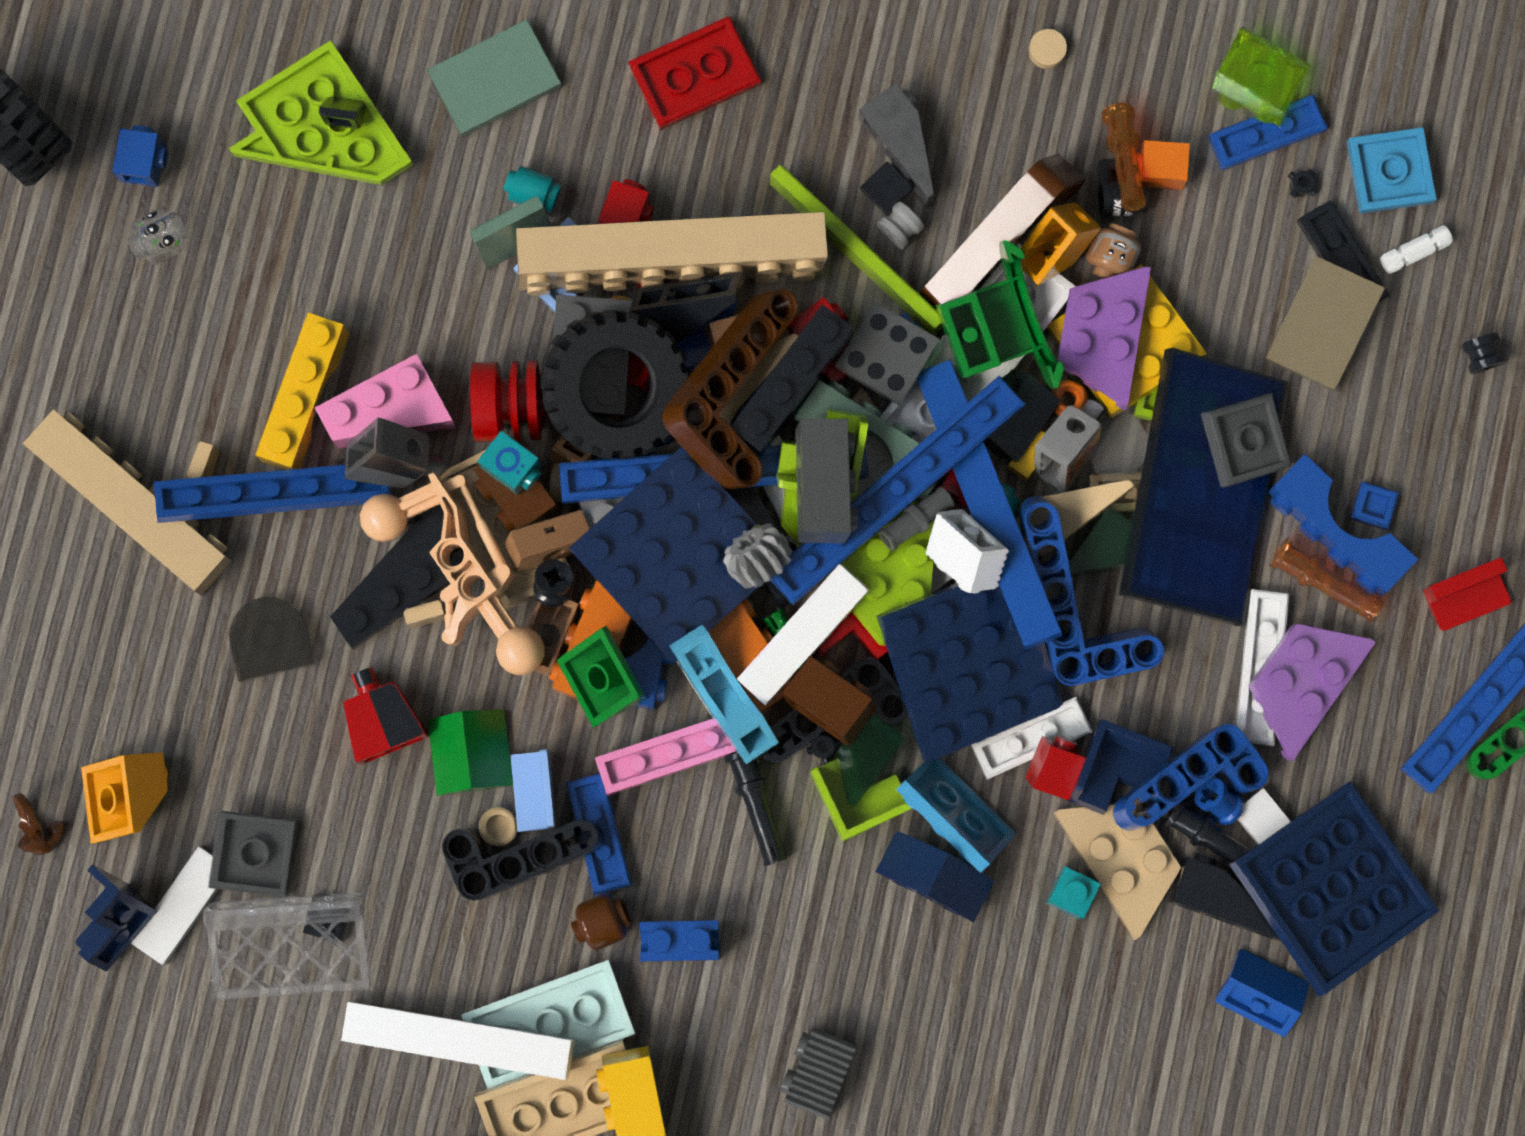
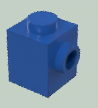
M140 125L132 126V130L120 128L113 166L114 175L120 182L158 187L160 169H165L167 166L168 147L165 146L160 136L152 128Z

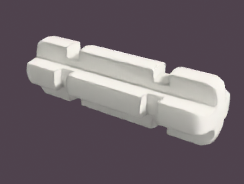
M1442 225L1432 230L1429 235L1426 233L1401 245L1398 250L1392 249L1384 253L1380 258L1381 264L1388 274H1392L1402 269L1404 264L1408 266L1433 254L1436 249L1439 251L1450 246L1453 242L1452 234L1447 226Z

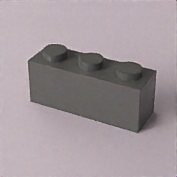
M801 418L795 430L798 543H845L851 531H856L857 510L855 507H850V493H854L856 487L855 470H849V456H853L855 448L854 433L848 432V419Z

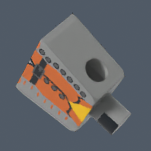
M1088 400L1081 410L1072 405L1067 406L1035 446L1034 467L1036 468L1033 471V476L1060 493L1067 492L1099 445L1100 422L1107 414L1106 410L1093 400Z

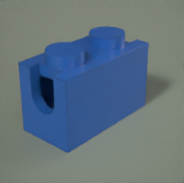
M718 920L639 922L641 933L640 962L719 960Z

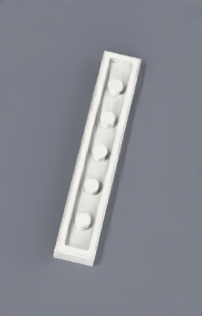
M347 1002L341 1041L562 1080L569 1079L575 1042L573 1039L358 1002Z

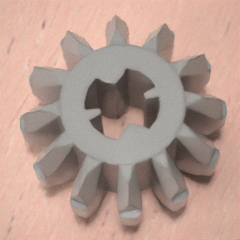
M770 523L762 526L758 524L749 531H743L739 538L733 539V545L725 550L726 555L723 562L731 577L735 578L745 589L752 586L757 588L768 580L772 581L775 575L783 572L782 568L791 561L789 556L792 550L788 545V540L778 529L774 528Z

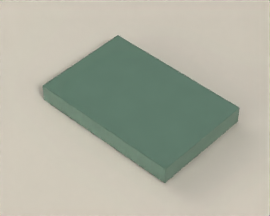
M527 19L427 69L462 137L562 87Z

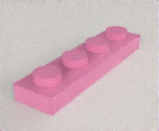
M713 718L595 757V761L606 794L609 796L737 753V751Z

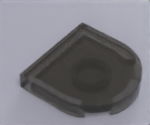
M275 597L254 599L245 604L233 618L229 640L239 682L315 665L306 622L302 614L289 602Z

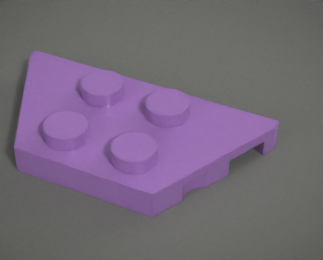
M1142 267L1076 286L1069 290L1057 360L1062 362L1065 371L1071 375L1079 376L1085 385L1095 392L1099 390L1115 401L1116 406L1122 410H1127L1150 267Z
M1293 624L1289 627L1248 685L1256 702L1262 706L1263 717L1269 729L1274 730L1283 748L1281 753L1286 760L1291 761L1295 759L1376 643L1369 638L1301 624Z

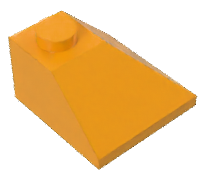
M163 752L122 755L81 767L91 844L138 833L143 829L168 791V771L164 763Z

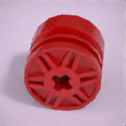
M528 360L526 378H521L519 361H512L509 378H502L501 369L497 361L472 362L470 372V405L472 430L476 443L492 442L500 431L503 432L504 424H511L515 441H522L523 424H528L531 441L541 440L546 411L541 401L543 394L542 388L539 387V376L542 375L538 360Z

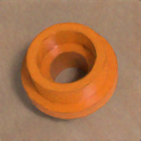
M1073 380L1061 381L1058 388L1051 391L1060 400L1054 410L1058 416L1067 407L1061 401L1062 395L1071 394L1075 399V404L1072 406L1079 410L1088 401L1085 388Z

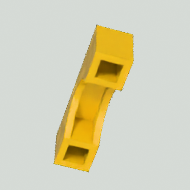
M307 313L255 454L263 463L283 470L301 469L311 442L312 425L316 412L314 407L318 405L323 389L331 374L337 370L350 336L344 324Z

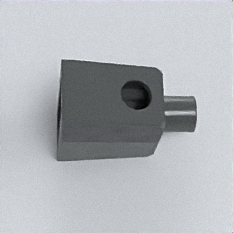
M378 417L347 443L345 479L395 488H407L420 476L429 477L428 475L432 473L440 476L443 468V458L429 454L430 438L427 434Z

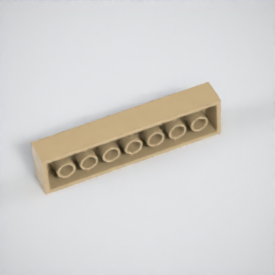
M824 212L516 228L519 291L527 290V294L533 296L547 295L550 293V289L565 288L566 293L572 294L584 293L588 291V287L603 286L605 291H622L626 289V285L641 284L643 288L742 271L745 278H755L757 283L775 282L780 276H792L794 281H808L815 279V275L821 274L828 258Z

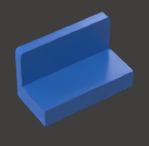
M1239 949L1230 974L1217 992L1215 1002L1285 1038L1302 1013L1309 983L1244 949Z

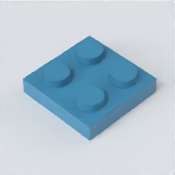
M1423 127L1352 137L1347 140L1359 214L1433 204L1436 201Z

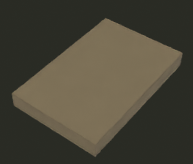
M1315 256L1265 360L1329 390L1335 391L1385 287Z

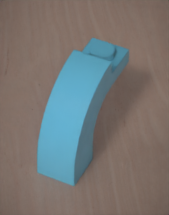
M700 625L670 645L671 650L681 664V668L746 764L779 743L763 715L735 678L703 625Z

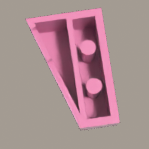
M417 354L314 407L331 440L338 449L346 448L347 443L378 417L422 433L442 429H456L452 418Z

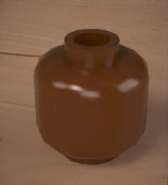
M602 893L580 903L575 909L576 920L571 922L572 930L578 942L583 943L586 941L593 950H600L623 940L628 933L627 927L632 925L629 912L621 897L614 898L610 893Z

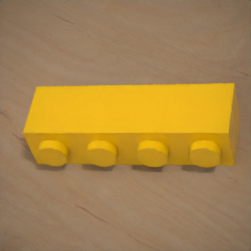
M645 1046L602 1055L603 1068L596 1069L600 1093L608 1092L611 1106L604 1107L608 1131L616 1130L617 1136H666L649 1047Z

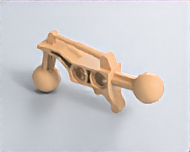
M432 473L428 475L431 481L430 484L400 498L391 494H379L367 500L360 512L361 527L368 537L380 542L395 540L404 532L409 518L439 504L441 505L444 512L441 540L429 553L451 584L440 593V598L445 602L446 614H444L445 630L442 633V640L452 646L458 645L462 641L466 626L481 613L499 639L496 646V657L500 666L506 672L513 675H526L535 671L543 661L545 650L540 635L533 629L525 626L518 627L499 600L506 595L505 591L514 579L515 572L507 565L486 519L483 520L467 486V478L457 475L445 481L442 477ZM456 491H462L474 516L475 525L496 567L492 571L488 569L470 542L467 512L454 495ZM457 548H462L464 551L462 562L457 566H451V553ZM478 579H483L485 582L484 592L479 597L473 598L471 595L472 584ZM457 601L455 611H453V603Z

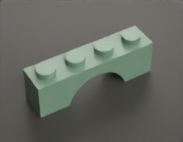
M819 380L794 418L796 425H798L801 418L825 419L827 408L865 414L868 421L867 435L877 439L885 446L892 458L893 466L920 444L912 439L914 433L906 426L897 421L891 426L879 418L882 414L881 411L865 401H862L860 405L847 398L850 392L830 380L828 385ZM940 480L916 499V501L921 502L931 495Z

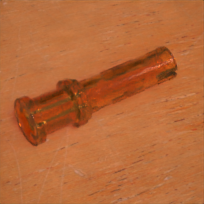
M1114 103L1107 106L1101 113L1102 122L1107 126L1108 130L1106 147L1114 154L1121 206L1126 211H1138L1146 205V198L1144 197L1136 153L1140 137L1138 132L1134 130L1133 125L1135 109L1128 103Z
M1286 538L1281 543L1271 559L1269 567L1282 569L1295 577L1297 584L1306 587L1310 584L1335 601L1363 616L1367 621L1372 622L1383 605L1382 600H1378L1322 566L1323 561L1320 560V557L1315 554L1309 556L1293 546L1292 540Z

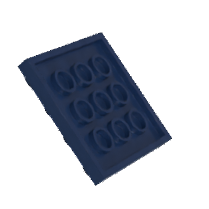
M682 446L568 548L672 664L678 659L670 648L671 644L700 625H703L709 632L756 589L755 586L745 589L735 578L733 579L726 570L727 567L723 560L726 555V548L733 545V539L739 538L743 531H749L757 524L723 486L706 473Z
M958 583L876 615L923 761H934L1056 710L1063 705L1045 644L1043 643L1025 650L1000 585L996 589L984 590L979 593H968L960 589Z
M1351 781L1339 787L1229 864L1319 997L1327 994L1439 912Z

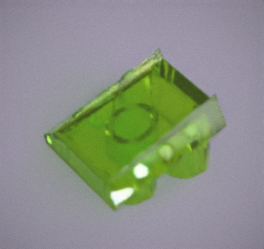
M1240 27L1222 65L1216 73L1211 88L1218 91V99L1222 106L1232 110L1244 106L1253 111V115L1257 120L1266 124L1274 123L1280 127L1310 68V64L1247 28Z

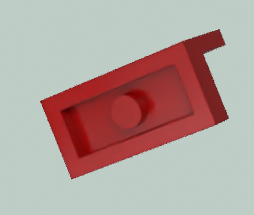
M1502 557L1422 590L1440 631H1446L1511 604V599L1500 576L1507 572Z

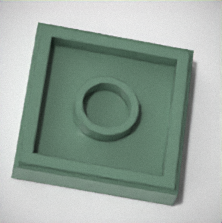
M537 196L471 229L470 234L483 263L489 269L517 254L516 228L551 226L545 209Z

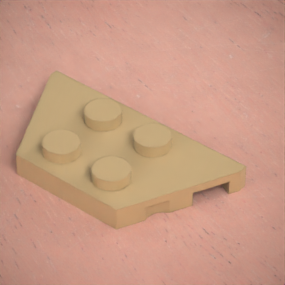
M1140 803L1135 805L1136 808L1132 812L1135 817H1137V812L1143 808ZM1115 804L1108 805L1104 815L1085 807L1057 810L1053 813L1095 880L1100 883V888L1133 940L1141 937L1180 871L1179 863L1153 823L1134 831L1120 828L1113 818Z

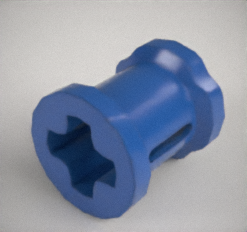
M1216 777L1211 778L1195 790L1196 805L1204 811H1210L1211 816L1214 817L1217 823L1229 825L1241 816L1244 808L1242 798L1237 793L1228 792L1227 786Z

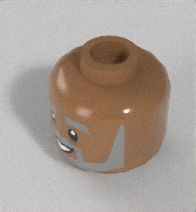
M1110 223L1108 228L1102 227L1092 240L1086 254L1087 262L1095 267L1092 274L1104 279L1132 271L1141 252V244L1136 240L1138 234L1113 223Z

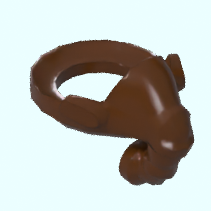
M22 793L13 795V801L21 821L19 828L25 833L19 841L18 847L24 852H31L36 855L50 853L63 836L64 822L56 821L48 826L50 835L45 837L36 813L26 796Z

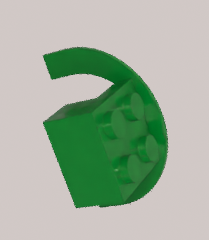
M1008 240L1000 241L999 252L1006 280L935 305L959 375L962 378H967L1032 352L1048 386L1053 389L1058 388L1064 367L1062 362L1058 361L1051 352L1033 309L1021 262L1025 258L1024 253Z

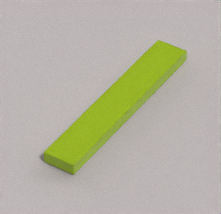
M779 165L770 174V185L800 213L824 212L826 238L905 312H908V315L914 321L917 320L925 331L935 335L942 328L937 310L786 168Z

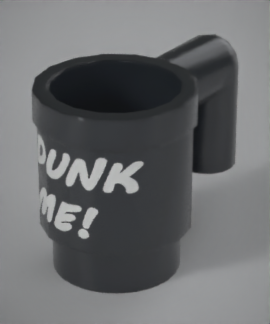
M1131 158L1100 160L1097 164L1099 178L1098 204L1101 218L1134 216L1137 213L1147 212L1149 196L1146 182H1136L1135 180L1114 181L1113 173L1132 172Z

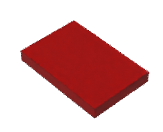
M730 16L628 61L631 72L660 131L761 85V79Z

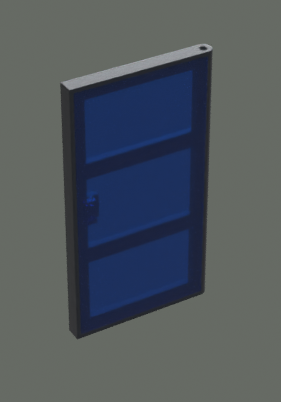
M1165 349L1119 596L1220 621L1236 627L1244 626L1272 473L1231 486L1221 487L1201 413L1272 393L1281 425L1288 386L1287 381L1179 349Z

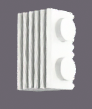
M963 509L937 512L925 554L934 560L937 568L947 572V575H951L952 579L957 580L956 583H958L960 589L968 593H979L984 590L996 589L999 586L997 582L1001 579L999 575L1003 572L1001 568L1005 566L1003 562L1007 559L1005 555L1009 551Z

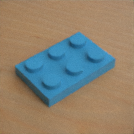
M941 758L931 762L924 761L896 789L903 796L907 805L917 810L931 824L933 830L939 836L945 838L960 853L961 858L967 864L974 866L980 873L1017 834Z

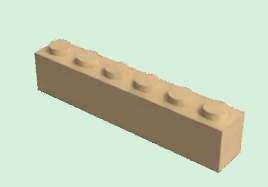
M53 409L22 444L192 590L202 596L232 562L223 554L228 548L211 533L206 539L195 530L199 525L196 520L157 523L154 484L148 490L138 481L142 476L138 470L126 460L119 465L110 457L114 452L111 447L98 436L91 441L81 432L86 426L70 412H67L63 417Z

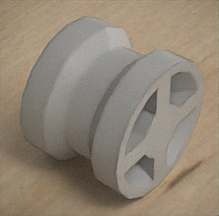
M897 202L892 207V213L887 218L882 217L876 224L881 233L901 250L908 245L909 238L913 234H919L924 229V225L918 216L901 202Z

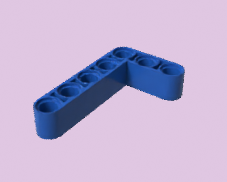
M1032 496L1026 499L1019 509L1023 540L1044 591L1054 582L1062 584L1061 594L1055 599H1048L1057 622L1060 620H1068L1070 622V627L1066 634L1044 643L1055 677L1062 684L1075 686L1157 666L1164 656V647L1162 642L1148 629L1133 628L1083 639L1057 509L1040 496ZM1039 507L1047 508V519L1040 525H1032L1030 523L1031 513ZM1045 545H1053L1055 547L1054 557L1048 562H1039L1037 559L1039 550ZM1143 640H1150L1152 642L1150 651L1144 656H1136L1135 648L1137 644ZM1107 648L1114 649V657L1109 663L1098 664L1097 657L1102 650ZM1065 658H1077V665L1073 671L1069 673L1060 672V664Z

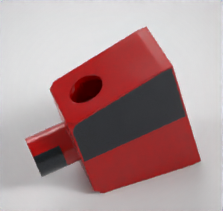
M373 667L363 669L351 675L358 695L344 701L343 706L356 763L360 765L366 764L429 738L426 729L397 683L393 681L380 686Z

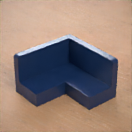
M1101 719L1092 732L1084 754L1086 760L1069 801L1104 815L1117 781L1133 788L1167 762L1172 754L1173 747Z
M899 831L895 832L875 871L895 884L919 894L971 922L975 921L994 883L993 879L980 873L953 855Z
M92 864L87 871L105 889L85 911L93 921L76 939V945L81 948L78 954L83 959L107 972L158 911L128 883Z

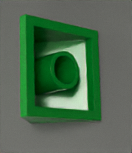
M607 626L600 628L556 660L593 728L646 700L642 689Z
M504 709L460 711L428 719L437 796L513 786Z

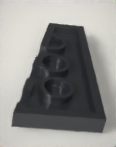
M440 505L426 510L330 616L353 650L404 615L405 609L420 605L450 584L429 553L441 540L444 512ZM457 548L451 553V566H457L462 562L464 558L462 548Z

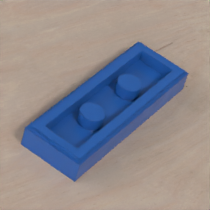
M1312 94L1209 134L1208 140L1221 170L1224 171L1321 134L1328 127Z
M600 773L565 782L575 821H595L604 831V843L600 850L585 857L594 895L632 886L610 797L606 794ZM580 828V842L588 847L587 840L592 837L590 831H583Z

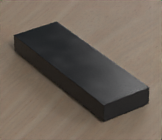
M1331 200L1297 220L1299 227L1319 258L1385 287ZM1386 288L1377 304L1390 296Z

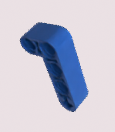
M1223 724L1202 734L1121 797L1114 805L1113 818L1120 828L1134 831L1154 823L1214 775L1224 782L1228 791L1243 795L1265 785L1269 776L1268 767L1245 734L1237 726ZM1218 735L1222 736L1227 743L1226 753L1221 751L1217 745ZM1190 757L1198 763V775L1193 774L1188 767ZM1241 767L1246 768L1250 774L1249 784L1245 783L1240 776ZM1161 779L1166 781L1170 787L1169 798L1165 797L1160 791L1159 784ZM1146 801L1149 805L1138 811L1137 817H1135L1132 813L1136 808L1135 805Z

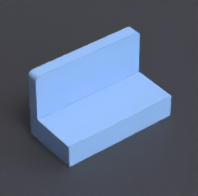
M540 749L539 752L511 755L518 832L557 829L550 751L548 749Z

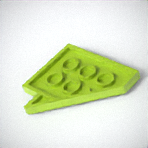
M331 40L236 100L255 129V132L229 148L234 157L381 186L413 166L411 159ZM328 97L363 101L365 109L361 128L354 129L326 125L319 114L320 105Z
M784 489L781 526L800 547L803 543H798L797 490ZM913 502L912 504L915 506L919 502ZM902 511L896 518H894V519H893L889 524H887L884 528H886L888 525H890L892 522H894L896 519H898L900 516H902V515L904 514V511ZM935 520L929 524V529L923 534L918 532L897 547L895 551L889 550L882 542L879 533H877L842 563L870 589L868 594L852 612L879 645L885 646L886 644L876 615L931 594L934 560L930 559V556L925 553Z

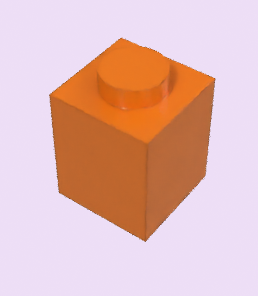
M1144 140L1140 152H1134L1132 175H1138V182H1146L1148 188L1183 190L1188 181L1190 143Z

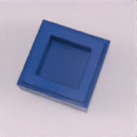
M1362 481L1357 491L1350 520L1382 530H1388L1399 492Z

